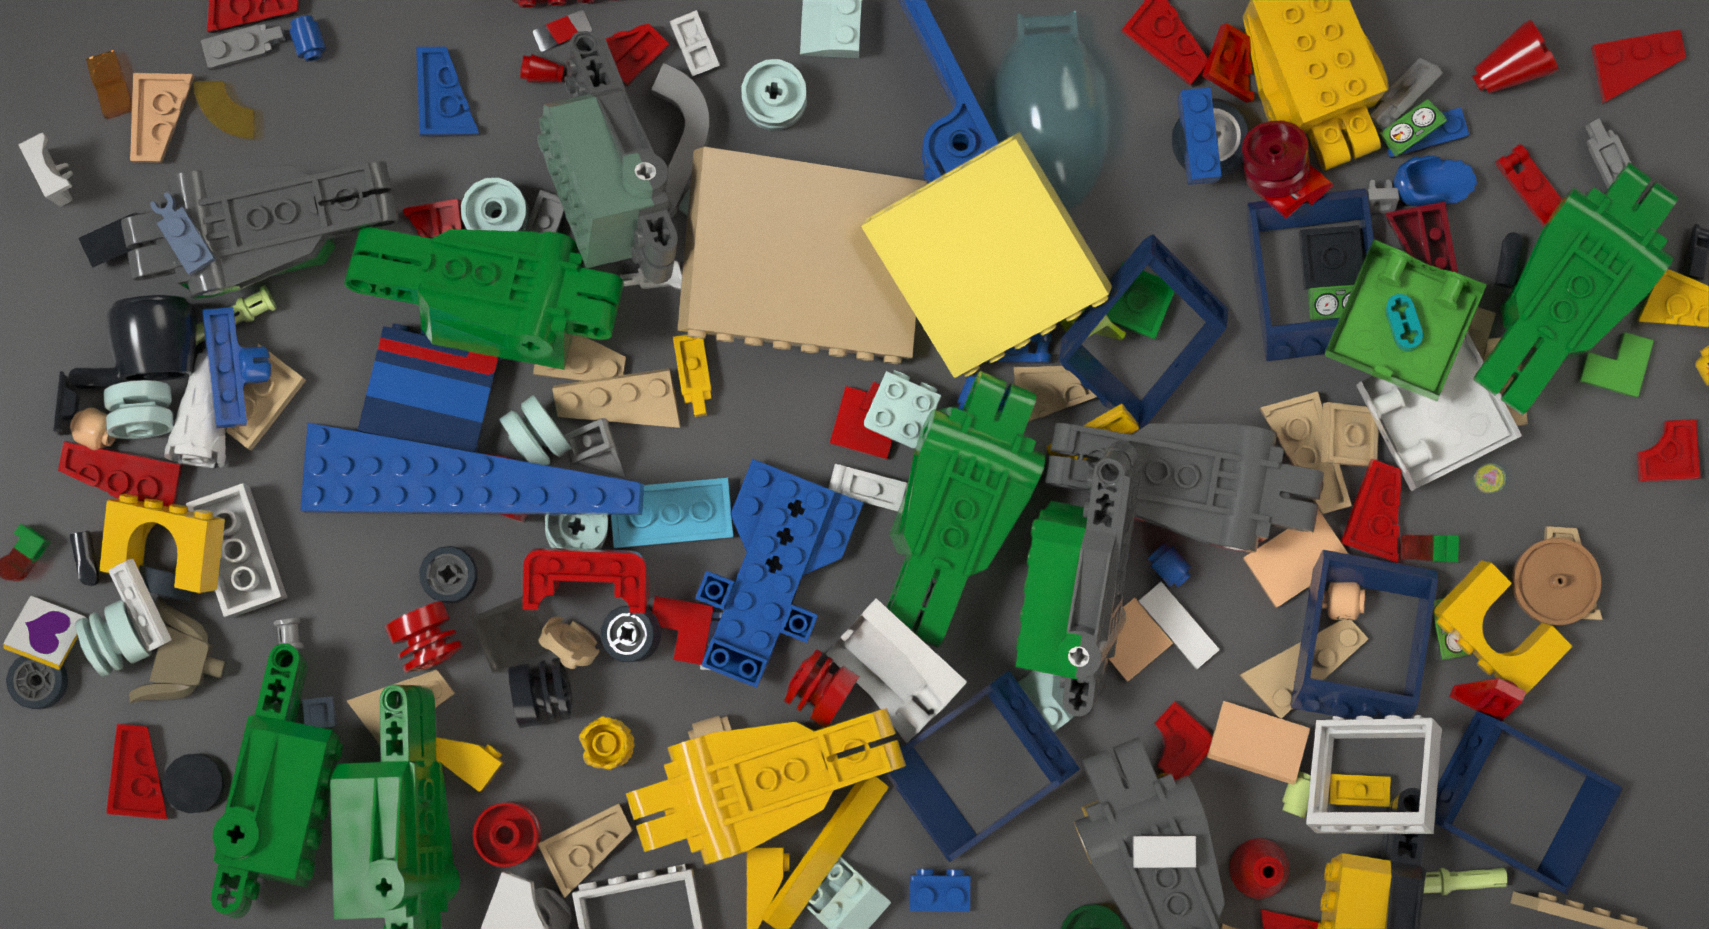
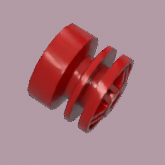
M437 601L418 608L384 626L393 645L404 642L408 645L406 649L397 655L399 660L411 656L414 658L402 666L405 673L432 668L450 659L453 654L463 648L460 640L449 644L446 643V640L457 634L455 629L441 632L440 626L450 620L443 601Z
M816 649L811 656L802 662L788 684L784 702L790 705L798 694L802 697V700L796 710L800 712L809 702L815 706L810 719L827 728L860 676L845 666H842L832 675L829 673L833 659L829 657L823 667L818 666L817 662L823 652Z

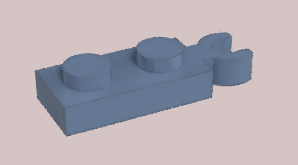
M166 192L164 196L168 203L165 208H160L155 201L150 202V205L155 213L163 216L164 219L159 221L157 225L186 272L192 276L217 259L187 210L181 207L176 211L175 198Z

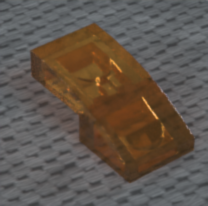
M111 50L86 58L91 81L97 91L103 116L109 119L131 112L132 100L116 52Z

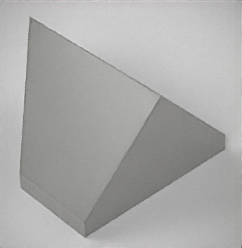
M601 418L564 435L572 447L569 452L573 463L578 462L626 478L611 427L606 418Z

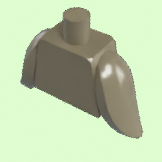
M160 596L157 597L154 603L162 620L169 625L165 627L172 640L158 647L149 680L157 683L141 685L129 692L130 704L147 700H176L192 694L197 686H202L205 674L222 678L225 670V660L210 657L213 645L208 643V633L204 627L195 619L167 604Z

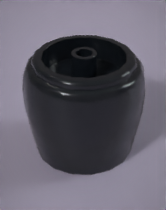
M148 295L125 298L113 303L112 308L107 313L106 326L118 379L128 382L142 380L168 381L192 375L197 339V321L193 306L184 297Z

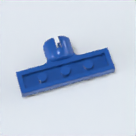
M233 307L205 309L202 315L216 428L246 426L247 417L243 386L249 383H260L270 380L272 370L271 363L268 360L270 358L269 351L264 346L249 348L239 346Z

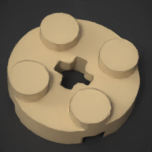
M563 617L550 618L543 627L542 635L539 638L541 646L551 650L560 658L561 663L569 669H575L577 665L588 666L592 664L599 653V649H595L597 644L595 637L586 628L574 621L568 625L562 623Z

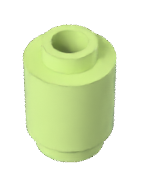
M1299 771L1295 784L1288 783L1282 800L1284 803L1283 811L1302 818L1306 817L1311 775Z

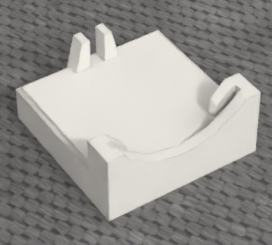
M42 132L19 144V147L44 196L61 207L72 201L68 191L72 185L67 179L73 175V172L69 171L60 175L59 172L69 167V164H54L46 149L48 138Z

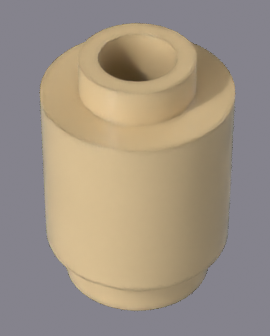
M718 715L692 723L693 730L688 731L691 740L713 732L729 731L731 727L727 716L720 718Z

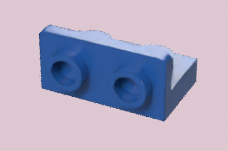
M916 869V874H910L909 911L970 912L971 876L964 875V869H946V875L934 874V869Z

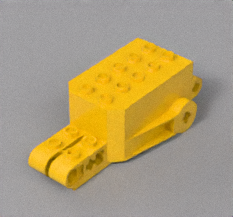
M1249 0L1243 14V22L1246 35L1250 37V55L1255 79L1268 121L1290 122L1297 125L1304 133H1307L1319 164L1324 171L1349 162L1351 160L1350 154L1356 159L1381 149L1379 136L1367 109L1375 106L1385 92L1388 91V80L1382 62L1362 30L1350 0Z
M881 709L817 731L798 722L713 732L667 747L671 763L664 764L668 780L626 793L634 820L663 810L666 815L636 825L644 852L687 838L692 853L700 850L704 865L749 851L824 810L833 790L905 767L906 764L898 740L870 748L868 744L896 734L888 709ZM861 745L865 747L864 751L838 759L836 754Z

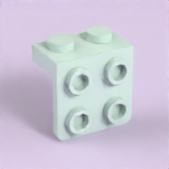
M894 370L892 374L886 371L864 420V426L869 430L914 449L917 446L922 427L931 410L936 409L941 395L936 393V388L921 382L919 386L910 382V377Z

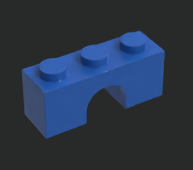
M1211 87L1181 90L1177 101L1180 125L1183 127L1185 134L1186 153L1184 158L1188 185L1218 182L1221 178V168Z

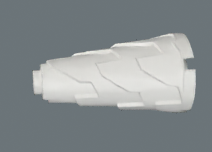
M203 349V353L197 355L192 376H189L185 394L177 411L174 427L165 447L164 457L172 461L173 454L179 455L178 463L204 468H215L217 460L218 466L223 467L226 460L225 428H216L207 349Z

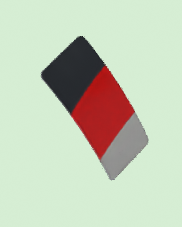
M580 10L535 29L533 34L540 51L543 52L570 40L577 32H591L592 28L584 10Z

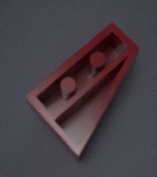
M1445 202L1385 213V218L1405 253L1430 266L1458 273Z

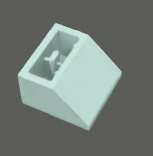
M840 856L808 901L806 907L828 929H869L891 902Z

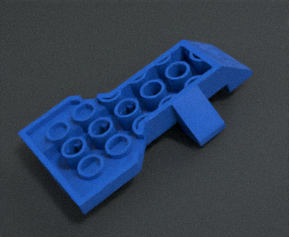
M752 459L730 514L747 552L737 578L733 580L706 571L695 598L724 610L701 666L758 688L781 633L808 643L818 614L793 603L803 575L843 558L864 502ZM796 500H800L802 502L801 507L805 509L803 515L798 513V516L794 517L792 516V510L789 509V505L791 502L795 504ZM785 528H789L791 530L790 535L794 537L792 543L787 541V544L783 545L781 543L782 538L778 536L780 530L784 532ZM774 556H778L780 558L779 563L783 567L781 571L776 569V572L773 573L770 571L771 566L767 564L769 558L773 560Z

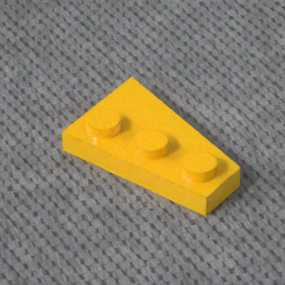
M1667 269L1648 294L1637 321L1709 327V286Z

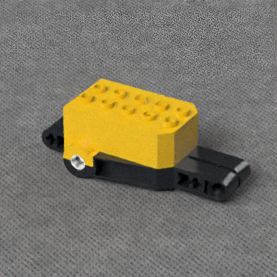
M1408 788L1392 797L1389 807H1386V812H1409L1404 807V801L1410 805L1411 812H1419L1421 790ZM1383 834L1380 859L1341 853L1332 858L1330 863L1327 862L1324 872V880L1326 881L1325 893L1323 892L1320 904L1322 917L1317 929H1419L1426 869L1421 866L1425 834Z

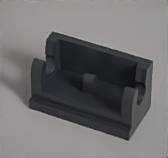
M137 212L78 238L92 268L133 250L126 248L121 220L138 215Z

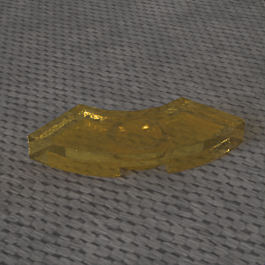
M224 81L193 82L197 102L204 115L212 124L233 137L255 140V111L240 107L234 103L227 94Z

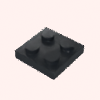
M1359 225L1303 229L1299 231L1304 290L1355 284L1363 265Z

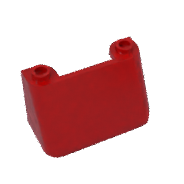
M535 548L524 559L523 609L538 610L540 602L544 597L554 595L560 586V581L613 582L615 583L614 597L622 598L627 602L629 613H645L650 599V579L646 561L638 552L627 550Z

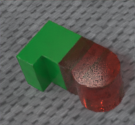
M21 523L14 532L20 539L9 555L3 556L0 559V577L7 581L19 582L26 578L51 543V541L34 529Z
M1401 535V560L1447 564L1458 563L1459 535Z

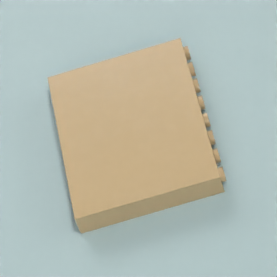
M701 147L694 150L677 331L688 332L687 337L704 339L706 334L715 335L716 341L734 342V338L745 339L744 344L750 346H762L763 342L773 343L774 349L790 350L791 346L801 347V352L819 353V349L828 350V355L834 357H846L847 353L856 354V359L873 361L874 357L884 358V363L901 364L902 360L912 358L916 315L861 225L866 218L925 186L927 181L711 147Z

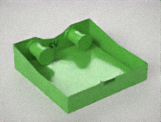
M1373 239L1326 348L1325 356L1437 402L1483 296L1486 284L1456 272L1430 266L1413 258L1404 251ZM1396 294H1404L1411 298L1423 331L1421 344L1414 351L1406 352L1397 347L1386 317L1385 309L1387 302ZM1396 302L1392 311H1398L1401 320H1404V311L1407 306H1401L1399 302ZM1407 325L1403 326L1405 333L1401 339H1407L1409 343H1413L1416 334H1410Z

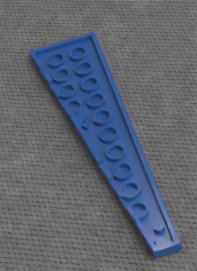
M307 424L300 511L305 513L642 515L644 484L640 482L319 424Z

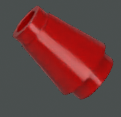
M532 53L531 56L523 55L520 79H526V83H561L564 65Z

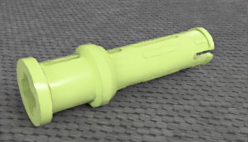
M265 285L260 287V291L246 298H238L236 305L232 306L234 314L240 312L239 315L234 316L235 325L244 320L252 322L255 316L269 309L272 311L277 309L276 303ZM262 300L261 304L252 307L253 304ZM203 321L197 324L196 345L205 340Z
M1439 868L1437 872H1426L1424 894L1440 893L1443 896L1454 890L1506 887L1507 873L1505 868L1449 872L1448 869Z

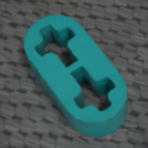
M1396 294L1387 302L1385 309L1386 317L1397 347L1406 352L1414 351L1421 344L1423 331L1411 298L1404 294ZM1396 302H1399L1401 306H1407L1404 311V320H1401L1398 311H1392ZM1407 325L1410 334H1416L1413 343H1409L1407 339H1401L1405 333L1403 326Z

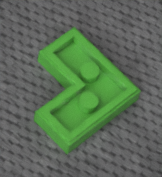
M1624 332L1615 360L1590 352L1586 353L1578 382L1637 398L1654 340Z

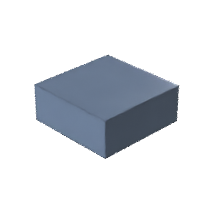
M334 696L302 700L305 725L320 728L337 726Z

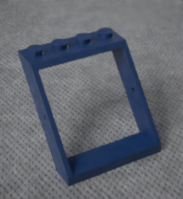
M1365 188L1325 193L1313 205L1304 202L1286 219L1266 201L1249 202L1247 204V227L1266 361L1325 354L1340 318L1271 326L1259 232L1360 220L1364 256L1366 258L1374 237L1368 195Z
M1154 234L1145 238L1109 280L1112 288L1109 295H1107L1108 299L1097 307L1089 305L1064 334L1059 355L1061 365L1075 375L1086 389L1094 393L1105 407L1111 410L1123 404L1137 421L1139 430L1149 423L1225 331L1229 310ZM1148 265L1206 323L1140 401L1082 343Z
M1322 550L1312 571L1291 708L1356 720L1357 716L1385 719V716L1389 715L1411 719L1419 703L1438 583L1437 571ZM1326 581L1336 583L1355 582L1363 588L1419 598L1404 695L1310 678Z
M1007 671L901 747L906 766L885 774L943 855L951 862L1079 771L1080 768L1010 671ZM987 694L1050 783L976 834L916 752L914 746Z
M1476 711L1437 784L1434 824L1538 882L1567 895L1623 788L1507 724ZM1501 732L1585 777L1537 871L1452 825Z

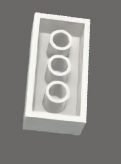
M242 483L186 503L190 512L208 510L213 512L214 517L225 519L217 590H215L224 617L233 618L287 599L250 486Z

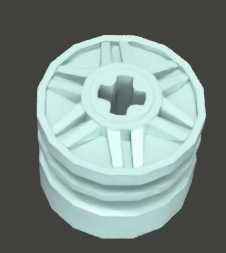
M546 514L545 534L551 548L600 550L603 547L608 532L607 515ZM575 521L581 522V527L585 528L584 531H579L578 535H573L572 529L568 528L569 525L574 526Z
M122 599L105 607L106 622L98 613L93 612L90 614L89 620L83 617L77 620L75 624L81 648L88 661L101 677L112 674V667L118 671L123 669L121 654L130 663L138 662L152 654V650L146 651Z

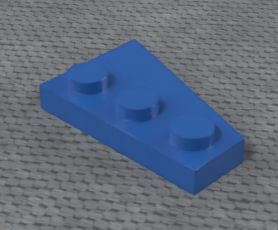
M416 47L419 137L479 136L477 126L472 118L447 47Z

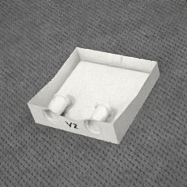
M1468 331L1437 402L1375 376L1364 379L1356 385L1411 491L1522 436L1506 404L1500 400V393L1494 396L1473 381V377L1484 362Z
M877 599L865 609L826 653L840 668L845 666L860 676L856 683L870 694L880 709H888L893 726L906 743L936 716L967 683L965 679Z

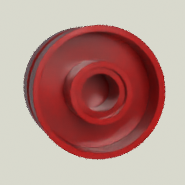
M503 802L490 806L478 817L473 829V841L477 852L486 862L498 867H511L528 860L537 851L538 844L542 838L541 823L537 815L528 806L518 802Z

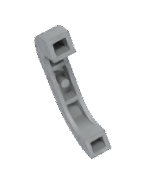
M663 63L651 89L652 94L659 99L673 104L685 118L683 136L668 167L666 192L672 204V209L668 212L672 219L679 210V205L691 185L693 152L701 147H707L711 124L705 98L698 86L683 72Z

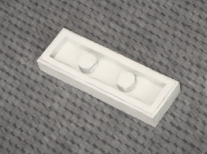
M133 558L108 570L146 651L149 652L171 641L172 639Z
M1159 582L1138 600L1195 669L1202 666L1220 650L1162 582Z

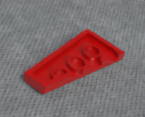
M64 441L58 471L89 486L99 488L119 499L120 494H132L138 496V501L144 502L145 499L163 501V506L169 507L172 504H176L183 464L106 448L92 450L79 443Z

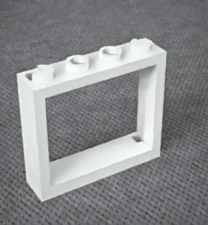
M1389 715L1385 716V719L1357 716L1356 720H1345L1344 718L1333 716V719L1316 720L1306 824L1315 833L1434 834L1442 728L1433 718H1423L1421 715L1414 716V719H1403L1399 716ZM1425 737L1419 812H1327L1334 739Z
M685 864L667 867L668 873L656 875V871L651 870L638 873L639 879L627 881L626 876L608 879L609 885L597 887L596 881L578 885L579 891H574L572 895L579 929H591L586 899L680 880H685L694 929H704L693 868L686 869Z

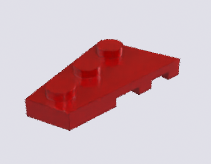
M209 0L207 32L210 33L299 12L300 0Z
M1370 459L1341 539L1342 544L1398 563L1397 539L1399 536L1398 509L1401 494V469Z
M117 724L106 814L168 820L148 726Z

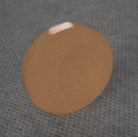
M1550 538L1536 542L1520 555L1512 573V589L1518 605L1529 617L1543 624L1565 625L1580 620L1592 610L1600 595L1601 574L1596 560L1582 545L1569 539Z

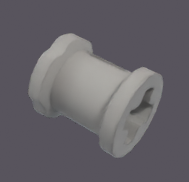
M300 618L274 621V626L277 627L279 644L288 643L296 649L304 648L299 637L298 624L301 623Z

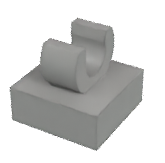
M1371 180L1367 191L1370 214L1395 211L1399 200L1398 189L1392 188L1391 180H1386L1385 188H1376L1375 180Z

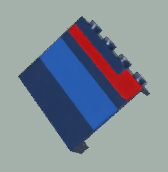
M394 323L392 328L383 326L358 431L479 453L480 448L477 445L498 360L502 361V358L432 345L422 330L421 334L409 332L410 327Z

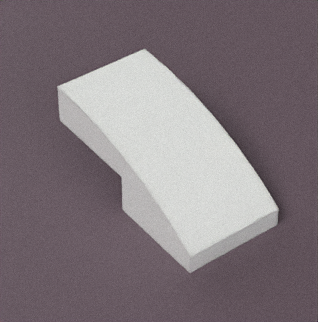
M697 10L669 21L692 77L719 66Z

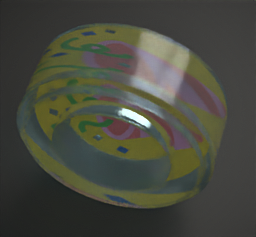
M1488 463L1478 468L1474 481L1480 491L1491 494L1500 491L1504 487L1506 474L1499 465Z

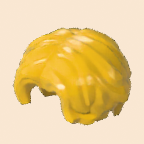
M605 716L590 722L579 734V740L585 750L583 753L585 764L595 768L613 770L627 763L628 759L632 757L631 754H633V748L635 747L634 737L630 733L631 729L624 725L621 720Z

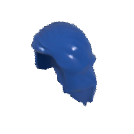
M1434 155L1415 156L1407 160L1397 168V173L1394 177V187L1398 189L1399 198L1407 205L1416 207L1445 202V204L1458 203L1466 199L1469 193L1474 192V186L1477 185L1476 175L1473 173L1470 165L1463 164L1462 160H1441L1440 157Z

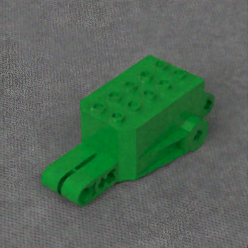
M1630 162L1624 166L1604 194L1595 187L1585 194L1576 187H1573L1567 193L1544 225L1520 279L1500 305L1503 327L1507 331L1473 377V381L1496 396L1510 377H1513L1501 395L1500 400L1521 415H1524L1532 406L1562 362L1567 359H1573L1593 348L1651 292L1674 259L1672 255L1662 249L1668 239L1656 230L1674 207L1679 197L1656 181L1639 203H1636L1649 184L1651 177ZM1530 349H1532V353L1527 358L1525 363L1522 365L1520 370H1518L1517 367L1520 365V363L1525 358Z
M363 227L359 230L352 254L353 257H351L344 285L349 290L359 294L419 305L421 329L432 345L565 370L573 335L597 340L611 338L625 283L621 277L615 274L584 268V261L581 254H578L579 249L576 241L558 232L538 233L527 231L449 229L430 239L373 227Z
M982 371L977 374L963 410L949 407L938 410L933 409L929 413L913 454L907 490L889 533L897 553L905 556L886 608L910 630L913 628L912 632L924 643L934 647H939L946 635L967 578L988 568L1031 498L1045 464L1046 455L1033 450L1036 441L1023 436L1034 408L1037 394L1014 384H1009L1005 391L1006 381Z
M288 643L276 645L269 654L255 715L248 716L225 813L213 828L212 839L216 847L213 861L218 864L211 893V904L217 912L232 919L244 917L251 908L252 900L258 899L261 883L257 882L258 878L308 888L309 880H312L315 871L314 859L316 850H319L322 841L321 829L323 821L326 820L329 811L330 779L336 768L337 761H340L342 756L343 743H340V737L333 730L295 723L308 665L306 659L298 650ZM293 659L290 666L284 667L287 660ZM235 897L234 903L227 904L228 899H234Z
M393 684L383 689L379 700L381 762L337 764L330 779L334 919L385 918L383 929H441V913L448 912V902L456 896L459 890L460 876L459 871L453 864L442 762L438 761L436 757L435 698L432 690L425 685Z

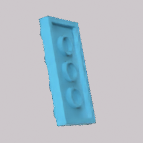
M728 478L644 485L642 515H611L614 548L734 538L732 517L730 515L731 504Z

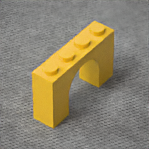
M120 494L119 499L107 500L99 571L109 573L108 570L132 558L139 570V566L143 565L147 535L151 528L159 523L170 531L177 545L178 555L174 587L197 593L217 590L225 519L214 517L213 512L208 510L190 512L188 511V506L172 504L166 507L163 506V501L145 499L143 502L138 501L137 495Z
M1481 560L1433 610V613L1439 618L1436 623L1446 633L1450 634L1452 632L1459 639L1456 643L1468 655L1473 653L1479 659L1477 665L1487 675L1493 674L1496 678L1511 681L1518 688L1526 691L1527 694L1572 648V645L1552 625L1541 623L1517 648L1504 653H1497L1491 649L1483 635V619L1488 608L1512 583L1491 562Z

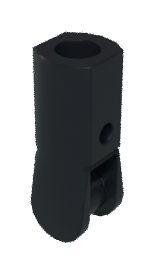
M1694 224L1683 275L1691 279L1703 280L1709 255V229L1700 228L1699 224ZM1697 239L1705 241L1704 248L1696 246Z
M1516 232L1508 233L1502 241L1494 282L1496 286L1514 287L1519 262L1518 258L1522 246V238Z
M74 368L68 375L69 381L80 389H106L112 385L126 382L118 379L116 368Z
M90 531L70 534L79 581L84 585L94 586L99 581V572L95 561Z

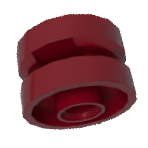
M1268 121L1257 125L1247 133L1243 140L1242 154L1245 179L1251 189L1267 197H1285L1296 193L1305 186L1310 177V159L1308 155V139L1302 129L1286 121Z

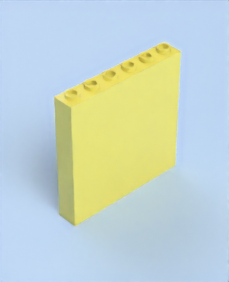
M1020 132L866 218L861 225L954 378L961 374L967 377L975 373L980 368L979 365L987 360L990 363L999 360L1005 355L1004 351L1013 346L1015 349L1025 346L1031 341L1030 337L1037 333L1041 335L1049 333L1056 328V323L1063 319H1066L1067 322L1075 319L1082 314L1081 309L1092 305V307L1101 305L1108 299L1107 295H1109L1112 285Z

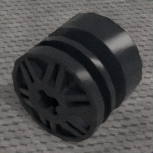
M560 658L552 659V673H549L546 661H540L539 675L534 676L529 663L509 667L510 692L519 728L540 725L541 711L546 710L550 722H557L556 708H559L562 720L571 719V706L573 702L571 684L568 673H566Z

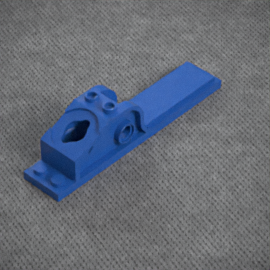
M898 0L953 107V110L948 115L934 122L924 136L922 148L923 178L928 184L999 143L926 1ZM960 143L965 145L967 149L958 151L953 145Z

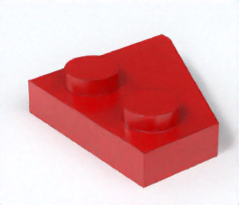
M1228 23L1220 25L1202 77L1245 103L1254 99V91H1249L1248 75L1252 74V62L1249 57L1251 51L1250 37Z
M460 199L403 208V213L411 220L420 237L432 239L434 236H438L449 229H465L461 218Z

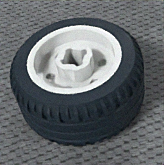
M1212 98L1221 177H1224L1234 172L1242 164L1243 140L1251 130L1246 116L1237 106L1223 99ZM1179 117L1172 132V147L1177 161L1186 170L1184 158L1186 153L1185 134L1183 127L1180 125Z

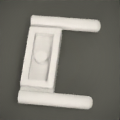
M835 464L828 489L861 502L898 511L908 483Z

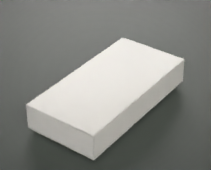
M1133 836V867H1196V836Z

